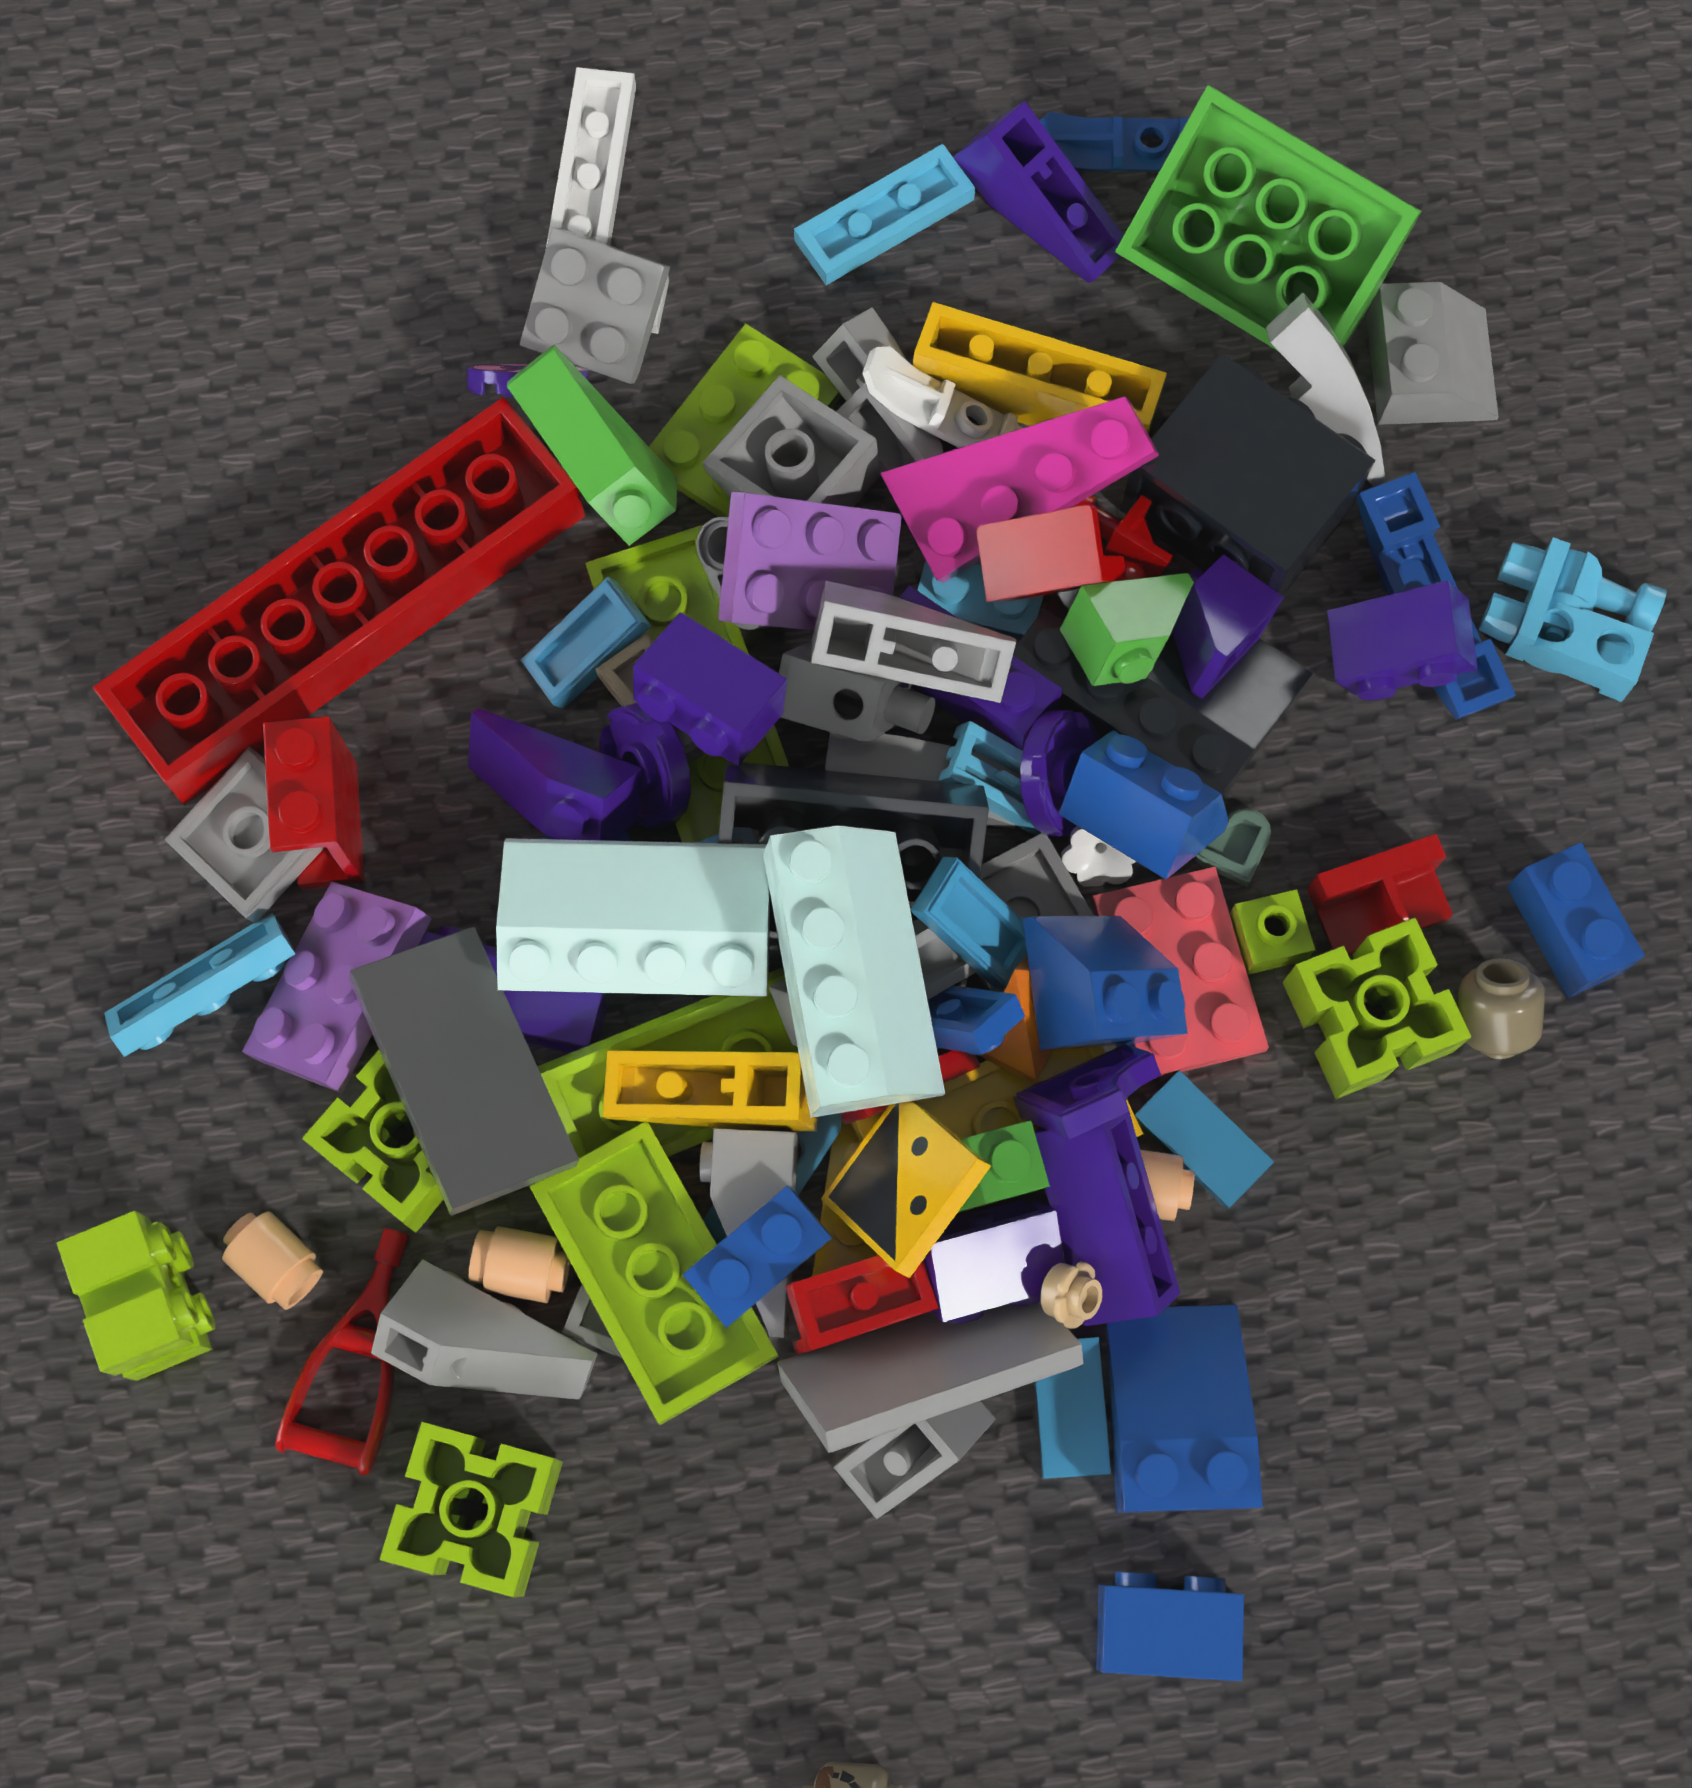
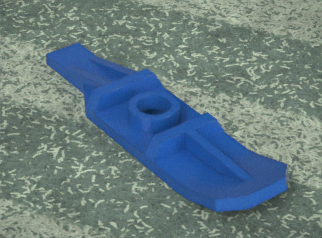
M1051 111L1039 121L1075 170L1160 172L1189 118H1086ZM1146 134H1155L1161 139L1162 144L1156 148H1149L1141 142V138Z

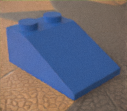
M1238 1306L1166 1307L1158 1316L1105 1323L1116 1513L1263 1508L1258 1435Z

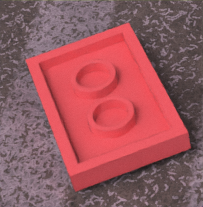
M1216 867L1114 890L1092 897L1091 902L1095 916H1121L1179 970L1181 990L1185 999L1184 1011L1188 1034L1132 1044L1133 1047L1154 1054L1161 1073L1157 1078L1176 1074L1179 1070L1185 1072L1268 1050L1269 1046Z

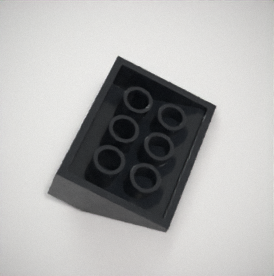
M1106 541V543L1102 546L1103 552L1108 544V541ZM1080 589L1058 593L1043 609L1015 646L1013 655L1061 687V709L1082 712L1090 717L1101 738L1112 730L1121 735L1134 737L1141 741L1148 751L1168 763L1197 774L1204 784L1220 792L1223 799L1313 674L1259 638L1204 698L1200 699L1191 692L1174 636L1171 632L1146 679L1130 684L1120 682L1092 686L1060 631Z
M726 761L718 844H744L742 839L732 842L734 827L751 828L758 844H767L771 835L837 825L895 832L911 910L943 857L958 858L980 879L989 806L984 786L747 762H742L738 767L732 762ZM770 896L769 972L782 968L784 971ZM911 912L912 922L918 920V918ZM967 978L953 986L966 987Z

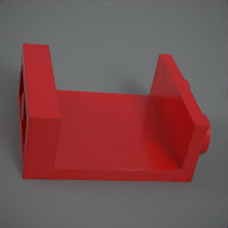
M329 716L263 723L270 850L272 852L325 847L297 877L298 885L301 889L329 887L331 882L341 885L365 883L357 762Z

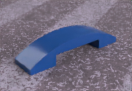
M1416 472L1365 490L1357 495L1365 534L1387 595L1447 580L1457 588L1434 537L1440 525ZM1473 621L1472 629L1478 670L1457 674L1458 678L1456 681L1447 685L1433 687L1456 720L1516 696L1492 640L1488 639L1482 642Z

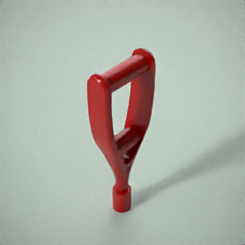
M383 1229L374 1257V1261L378 1263L370 1281L358 1299L313 1350L296 1381L276 1436L275 1447L280 1453L283 1454L289 1449L359 1469V1475L362 1476L369 1474L373 1469L388 1421L394 1386V1366L371 1354L376 1331L353 1324L364 1314L373 1313L378 1326L380 1314L389 1303V1288L393 1268H399L409 1235L392 1229ZM332 1347L381 1360L378 1398L366 1442L296 1423L309 1387Z

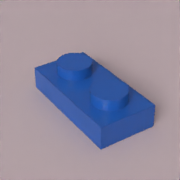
M951 986L928 1000L936 1047L967 1052L973 1055H983L998 1047L1003 1042L1004 1035L1025 1017L1016 994Z
M787 1185L688 1269L683 1276L727 1328L833 1237L795 1191Z

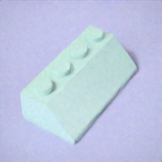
M837 825L771 835L763 857L810 1118L943 1096L945 1089L896 833Z
M506 838L503 849L496 925L498 990L767 996L770 891L763 857L767 844Z

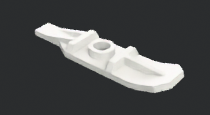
M891 346L876 347L870 351L862 373L869 393L903 420L951 445L961 448L1022 429L1017 423L1018 417L1009 412L1004 415L954 389L955 383L949 380L941 382L911 365ZM967 416L975 419L979 425L973 424Z

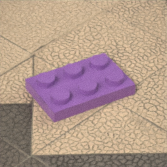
M731 492L718 621L814 630L825 581L893 596L902 514L751 493Z
M331 882L315 909L314 915L295 950V955L288 960L284 973L264 1011L257 1019L254 1030L242 1052L264 1064L343 1093L372 1036V1031L349 980L350 970L417 947L432 918L414 906Z

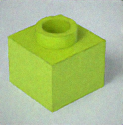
M1297 889L1237 903L1229 913L1247 975L1306 961L1315 951ZM1269 918L1281 920L1286 933L1282 936L1271 935L1267 932L1264 921Z

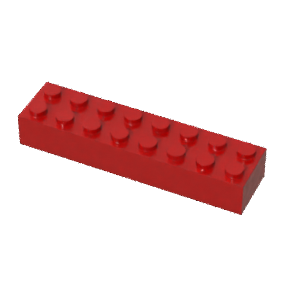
M502 397L92 688L164 783L185 806L214 785L249 746L258 752L264 749L263 723L307 718L584 518L585 513L579 489L508 401Z

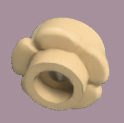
M1082 1261L1078 1262L1076 1266L1058 1263L1050 1269L1045 1277L1041 1289L1043 1311L1047 1315L1055 1317L1057 1322L1064 1323L1066 1328L1079 1327L1085 1320L1091 1319L1100 1307L1102 1287L1100 1282L1094 1279L1095 1271L1089 1263Z

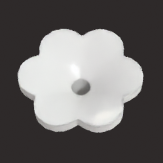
M1079 826L1071 831V844L1062 851L1061 860L1068 872L1077 874L1078 882L1082 886H1102L1105 882L1122 884L1132 876V864L1136 862L1135 860Z

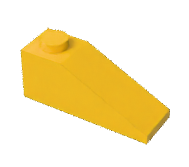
M607 1051L603 1117L606 1119L738 1130L817 1132L818 1117L810 1118L799 1052Z

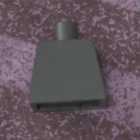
M812 641L783 653L779 674L787 679L784 712L781 718L860 741H872L897 726L923 734L931 722L935 709V699L910 690L911 684L811 663Z

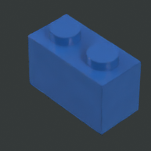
M1582 842L1525 867L1506 886L1567 998L1625 972L1645 957Z
M1116 1572L1115 1586L1099 1585L1096 1670L1102 1673L1243 1681L1244 1594L1225 1593L1226 1579L1184 1576V1590L1157 1589V1574Z

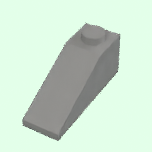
M825 581L812 637L811 663L1001 703L1016 639L886 593Z
M714 1128L713 1142L702 1143L700 1181L711 1182L710 1198L727 1236L787 1185L796 1193L799 1133ZM792 1273L756 1303L770 1337L784 1338L789 1334L790 1301L785 1286L792 1283Z

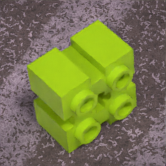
M1416 918L1367 936L1352 954L1353 960H1350L1345 947L1341 946L1296 964L1283 981V985L1303 1029L1318 1023L1326 1039L1314 1053L1335 1099L1383 1081L1399 1067L1396 1060L1397 1057H1400L1405 1070L1408 1071L1453 1053L1471 1038V1034L1450 990L1447 989L1434 995L1426 979V976L1438 964ZM1367 1002L1371 1007L1381 1005L1386 1014L1381 1019H1377L1369 1014L1364 1004Z
M378 1050L356 1075V1078L367 1089L351 1107L337 1097L302 1139L355 1183H358L367 1172L373 1175L372 1178L362 1189L416 1233L444 1199L416 1134L408 1145H401L400 1148H397L399 1142L393 1136L394 1131L402 1124L409 1130L412 1125L381 1052Z
M132 1211L56 1243L73 1294L78 1295L86 1316L83 1319V1323L100 1372L115 1376L122 1373L123 1378L138 1381L212 1350L207 1333L215 1330L214 1317L204 1295L200 1292L191 1296L188 1289L185 1271L193 1268L194 1263L189 1246L180 1231L171 1234L170 1228L162 1222L151 1223L149 1217L137 1211Z
M421 1422L405 1477L421 1481L414 1507L396 1504L379 1560L431 1575H445L449 1562L453 1561L465 1565L460 1583L513 1598L523 1597L540 1543L524 1538L531 1512L548 1515L563 1461L504 1444L500 1445L496 1461L481 1457L486 1440ZM479 1490L485 1496L482 1503L488 1504V1512L485 1520H477L471 1530L465 1526L468 1516L459 1515V1506L462 1499L474 1500Z

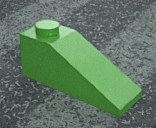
M555 344L507 381V388L586 501L629 546L676 511L677 477Z

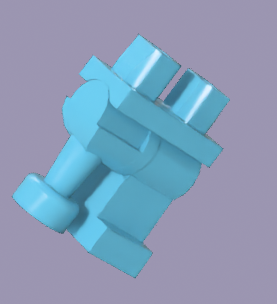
M1554 537L1546 550L1512 542L1503 560L1497 580L1528 590L1524 603L1494 593L1487 605L1478 630L1499 641L1508 643L1509 646L1505 655L1520 661L1525 660L1530 665L1544 671L1564 674L1599 688L1598 693L1622 702L1638 681L1654 635L1651 631L1663 608L1667 590L1649 583H1643L1635 592L1602 577V568L1597 557L1589 552L1583 553L1569 549L1571 543ZM1598 608L1625 615V623L1593 612V609Z

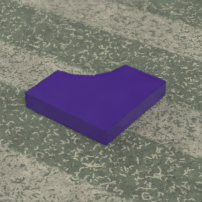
M1124 1044L1017 1092L1013 1099L1021 1119L1031 1120L1033 1124L1064 1138L1072 1139L1128 1113L1127 1097L1140 1086L1159 1077L1161 1073L1153 1053Z

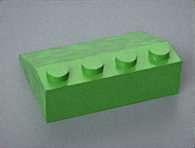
M1207 85L1115 252L1275 350L1277 349L1270 343L1266 327L1295 299L1304 293L1329 323L1345 349L1363 320L1422 211L1216 88Z

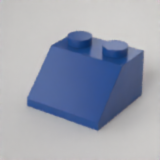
M1114 730L1082 751L1059 811L1060 816L1164 879H1168L1225 832L1229 822L1224 800L1220 792L1204 784L1194 772L1182 767H1175L1151 753L1138 739L1121 735Z
M1031 916L1022 919L1040 1050L1131 1045L1188 1034L1184 1011L1185 999L1181 990L1178 968L1121 916Z

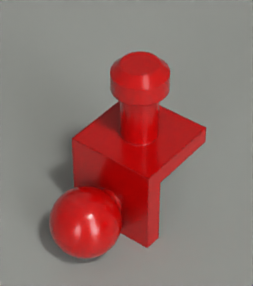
M1093 495L1073 506L1093 505L1097 508L1100 535L1108 541L1103 556L1124 555L1127 580L1164 575L1173 555L1156 546L1152 540L1144 519L1152 503L1151 500L1141 495L1122 520L1095 504L1097 498Z

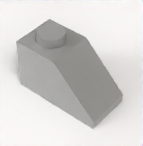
M981 1401L860 1442L833 1468L873 1516L878 1519L957 1463L996 1418Z

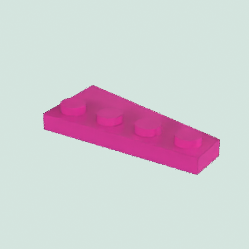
M1124 396L881 472L880 474L937 581L944 583L980 562L976 532L980 525L1071 508L1156 458L1159 454L1130 400Z

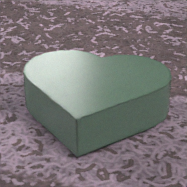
M1244 808L1230 813L1225 832L1194 856L1193 859L1206 869L1216 867L1219 875L1248 887L1269 843L1271 830L1270 824L1264 815L1257 810Z

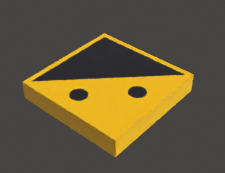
M916 1100L890 1104L827 1189L821 1200L896 1272L910 1278L985 1176L991 1165Z

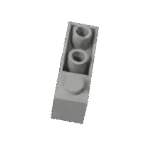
M423 1259L381 1312L371 1354L428 1385L567 1399L581 1398L597 1357V1353L582 1346L575 1338L554 1331L523 1314L516 1306L493 1298L469 1285L457 1274L443 1271Z

